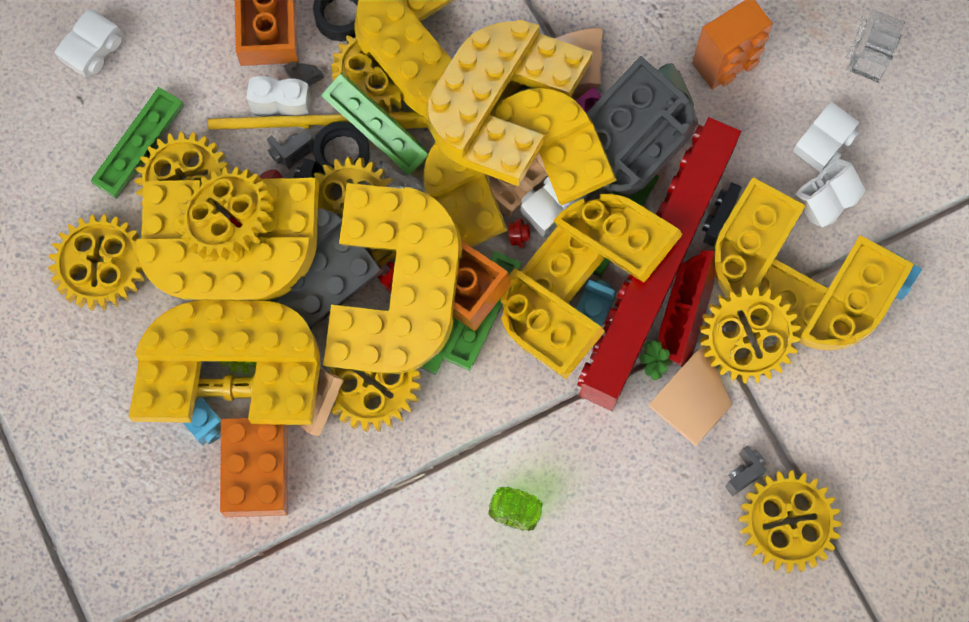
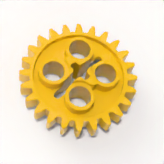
M347 35V45L339 43V53H333L335 62L331 63L333 81L343 72L380 107H385L388 113L391 112V105L393 104L401 109V100L404 99L405 94L397 85L392 84H395V82L385 70L383 72V68L371 54L368 57L362 54L364 52L359 46L357 38L354 39ZM356 67H363L361 70H353ZM376 85H382V86H383L382 88H379V89H374V88H372V87H374V86H376Z
M180 131L178 140H175L171 134H168V143L164 144L160 139H157L158 149L155 150L148 146L147 149L151 156L149 158L140 157L145 163V167L136 168V171L142 177L135 179L134 182L138 186L143 187L144 181L183 180L182 176L184 175L187 176L185 180H201V177L210 180L212 171H215L220 176L224 167L229 170L231 166L228 162H222L226 155L222 151L217 152L219 147L215 143L209 145L207 137L203 136L198 141V136L192 132L189 139H187L186 135ZM194 156H199V163L194 167H188V161ZM166 165H171L170 173L161 177V169ZM206 170H208V174H207V175H204V176L201 175V174H203ZM143 188L136 191L139 197H143ZM213 200L209 201V203L213 205L218 212H220L219 208L216 206L217 203Z
M346 157L345 166L340 159H335L334 169L325 164L323 165L325 175L321 173L314 174L316 179L319 180L318 209L322 208L343 216L346 187L349 179L353 180V184L368 182L372 186L388 187L393 182V178L383 179L382 177L386 170L382 168L374 172L375 162H370L365 167L364 158H358L354 165L352 157ZM336 183L342 188V196L338 200H335L330 193L332 186Z
M224 167L220 176L215 171H212L210 180L201 177L202 185L200 187L196 185L191 186L194 194L184 195L188 204L179 206V209L184 213L177 217L178 222L181 224L177 228L182 234L181 240L194 254L197 253L202 259L209 257L213 262L219 256L224 261H227L230 253L239 258L240 249L242 248L250 252L249 243L253 241L259 244L260 240L257 235L268 232L263 226L264 223L273 221L268 213L275 210L270 203L274 198L268 192L270 190L269 187L257 174L253 175L249 169H245L242 172L238 167H235L232 173ZM209 201H215L226 213L233 216L242 227H236L224 214L218 212Z
M93 214L90 215L89 223H85L80 217L78 218L79 227L75 228L71 224L67 225L70 231L68 235L59 232L58 235L63 240L62 243H52V246L58 252L48 256L51 261L56 263L48 267L51 273L56 274L51 278V281L55 285L60 284L57 291L61 295L67 293L65 299L69 303L76 299V305L79 308H82L87 302L88 308L94 311L97 303H99L100 307L106 311L107 304L110 301L115 307H119L118 298L122 297L129 301L127 291L138 292L139 290L134 285L135 281H145L139 273L143 269L139 263L136 249V239L140 235L136 230L130 232L131 226L128 222L120 226L121 221L116 216L110 223L106 214L102 215L100 222L97 221ZM103 237V238H105V239L102 241L101 248H100L99 242H100V239ZM92 242L89 250L85 252L80 251L83 243ZM114 245H122L119 253L109 254L110 249ZM87 270V275L84 279L75 280V276L79 271ZM117 273V278L114 282L105 283L107 275ZM97 276V286L93 288L92 286L94 285Z
M742 284L738 294H735L729 288V298L725 299L719 294L717 297L720 305L716 306L710 303L708 306L713 314H703L702 316L704 321L709 324L700 326L701 333L708 335L700 339L701 345L708 346L703 350L705 357L713 356L710 360L712 367L721 364L719 367L720 375H724L729 370L732 381L740 374L743 383H747L749 376H753L756 383H759L760 374L763 373L770 380L772 379L770 370L775 369L777 372L782 373L780 363L791 364L792 362L787 354L798 352L792 343L801 341V338L793 332L801 329L798 322H791L798 316L795 311H788L791 307L788 300L780 303L782 296L779 292L770 297L771 290L767 286L762 293H759L757 284H753L751 292H747ZM757 308L766 310L763 318L759 320L750 318L753 310ZM739 310H742L762 352V357H757L738 316ZM727 321L738 323L736 329L732 332H724L722 326ZM774 335L778 337L777 342L773 346L767 347L762 345L767 336ZM740 348L749 349L748 356L743 359L735 358L734 354Z
M328 367L331 373L343 379L331 412L334 415L342 413L339 420L344 424L351 419L350 426L353 429H356L362 423V429L368 432L371 424H373L374 428L380 432L381 425L384 422L391 429L393 428L392 419L394 417L401 422L404 421L401 415L403 410L412 413V409L408 405L409 401H419L413 394V391L422 390L421 385L414 382V380L422 377L419 371L400 374L399 381L394 385L386 383L387 377L390 374L362 371L372 380L376 379L381 387L391 392L394 396L390 399L373 385H368L361 376L350 369ZM356 379L358 381L357 387L351 392H345L344 386L346 382ZM381 397V404L377 409H368L370 399Z
M790 470L786 479H784L782 473L778 471L775 474V481L768 475L763 478L765 487L756 482L753 488L757 494L747 492L745 495L746 499L751 503H742L740 505V509L747 512V515L740 516L738 521L746 523L747 527L740 530L739 533L749 535L750 537L744 543V546H755L751 556L755 557L761 553L764 556L761 563L763 566L770 560L773 561V571H777L784 564L786 573H791L794 565H796L797 570L801 573L805 571V562L812 569L817 566L815 557L825 561L827 555L823 550L834 551L835 546L830 540H838L840 538V535L834 532L833 529L840 527L842 522L833 520V517L841 511L840 509H831L830 504L836 498L830 497L826 499L824 495L828 487L826 486L818 490L816 488L818 479L815 478L810 483H807L806 473L801 474L798 479H795L793 470ZM796 496L804 497L807 500L808 509L806 511L796 508L794 504ZM771 502L775 504L778 509V515L776 517L768 516L764 512V503ZM811 514L817 516L815 520L799 521L792 526V529L790 524L771 529L763 528V524L778 523L788 516L792 520ZM804 526L811 527L815 531L816 538L814 542H809L803 538L802 528ZM772 533H780L784 536L786 541L784 548H778L773 545L771 541Z

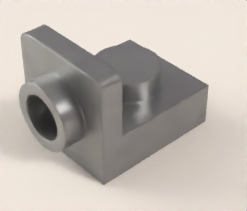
M306 129L301 133L291 135L286 140L284 146H281L272 135L267 138L270 149L267 150L269 155L277 164L282 162L288 170L313 151L314 140Z
M748 445L739 453L748 468L746 469L744 465H741L728 475L731 480L725 487L732 497L766 472L764 458L756 449L752 451Z

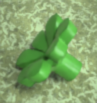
M647 341L644 345L647 353H641L639 359L641 363H647L645 374L651 376L653 380L662 378V373L667 372V364H673V362L668 359L670 356L669 351L662 348L660 341Z

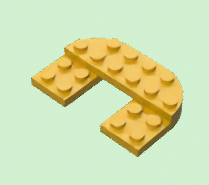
M358 0L354 30L359 46L366 56L371 54L405 94L403 101L414 111L428 118V102L431 92L452 59L422 25L421 21L454 0ZM510 80L497 102L516 94L526 85Z
M524 20L488 25L469 36L435 85L428 102L429 131L435 139V145L446 157L460 165L519 186L544 144V135L489 115L510 80L532 88L556 90L571 97L593 60L592 51L540 34V25Z
M528 89L497 102L489 115L544 135V144L539 150V154L558 202L561 205L567 204L617 180L592 120L583 108L568 95L552 89ZM434 143L424 168L426 194L437 200L449 212L458 227L461 241L473 247L508 231L487 175L452 161Z
M752 177L723 225L716 242L715 276L726 298H729V288L735 294H738L742 284L747 292H751L753 284H757L759 293H762L767 286L771 290L770 297L779 292L782 296L780 303L788 300L791 304L788 311H795L798 316L791 321L798 322L801 329L793 332L801 338V341L798 343L813 349L840 350L865 340L875 331L886 315L914 264L859 235L830 287L827 288L775 259L806 205ZM757 308L753 310L751 317L759 320L764 317L766 310Z
M316 178L261 179L269 187L270 190L268 192L274 198L270 203L275 210L268 213L273 221L263 225L268 232L257 235L260 240L259 244L253 241L249 243L250 252L242 248L240 249L239 258L230 253L227 261H224L219 256L215 262L209 257L202 259L197 253L194 254L181 240L182 234L177 230L181 226L177 217L184 214L179 209V206L188 204L184 195H193L194 191L191 186L196 185L200 187L202 185L201 180L144 181L141 239H136V249L139 263L145 275L158 289L166 294L189 301H268L288 293L301 276L305 277L315 256L319 180Z
M347 183L339 244L396 251L389 311L331 305L323 366L384 374H402L416 370L436 354L438 355L447 343L453 328L454 319L452 316L459 260L462 258V241L458 227L449 212L437 200L422 191L407 187L401 189Z
M600 194L599 199L587 202L583 198L564 209L553 220L557 225L555 230L521 271L514 268L510 273L511 285L500 300L503 303V316H501V319L509 336L527 354H531L565 380L605 332L600 325L568 304L600 263L607 258L644 283L683 235L672 224L633 200L620 195Z
M192 301L180 304L164 312L151 323L142 335L135 352L139 363L128 416L132 422L192 423L202 361L257 362L248 416L251 424L312 425L320 371V351L309 326L293 309L272 301Z

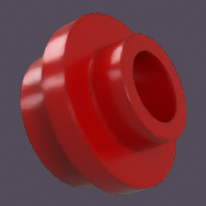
M518 218L515 222L509 223V239L512 246L525 248L526 242L531 239L529 224H524L522 218Z

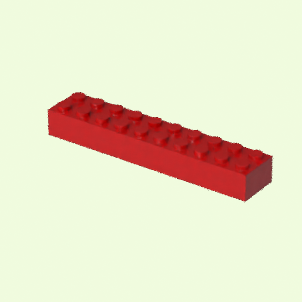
M710 117L707 118L704 126L698 124L690 147L686 150L680 162L679 170L669 185L665 200L661 202L656 213L657 216L678 228L683 235L644 283L629 273L627 279L630 280V283L624 281L617 296L615 306L618 309L611 308L604 323L603 330L606 334L601 336L592 348L590 359L593 362L592 364L586 362L580 373L577 386L581 387L579 397L613 411L734 152L742 131Z

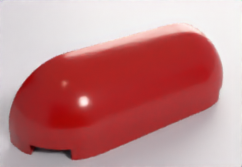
M701 251V254L692 257L686 263L684 261L680 265L660 327L659 341L663 349H668L670 354L668 359L682 367L694 353L700 333V326H702L704 320L702 316L706 313L715 282V251Z

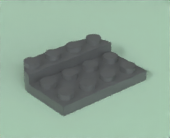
M642 56L631 65L587 112L597 130L617 179L603 187L607 191L623 197H629L640 191L690 140L698 125L695 109L686 95Z
M322 208L318 209L317 246L309 271L305 277L301 276L291 287V291L278 298L268 300L283 304L296 311L305 320L310 330L330 315L331 305H343L384 272L367 248L339 244L342 217Z

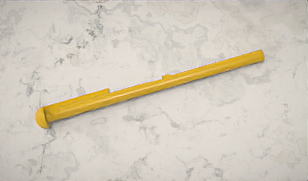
M417 112L388 113L404 129L429 128L428 118ZM342 114L209 118L208 129L285 127L311 129V125L327 126L333 122H351Z

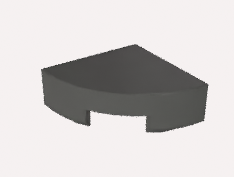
M298 62L284 65V70L290 79L302 80L308 86L324 78L323 73L314 65L311 66Z

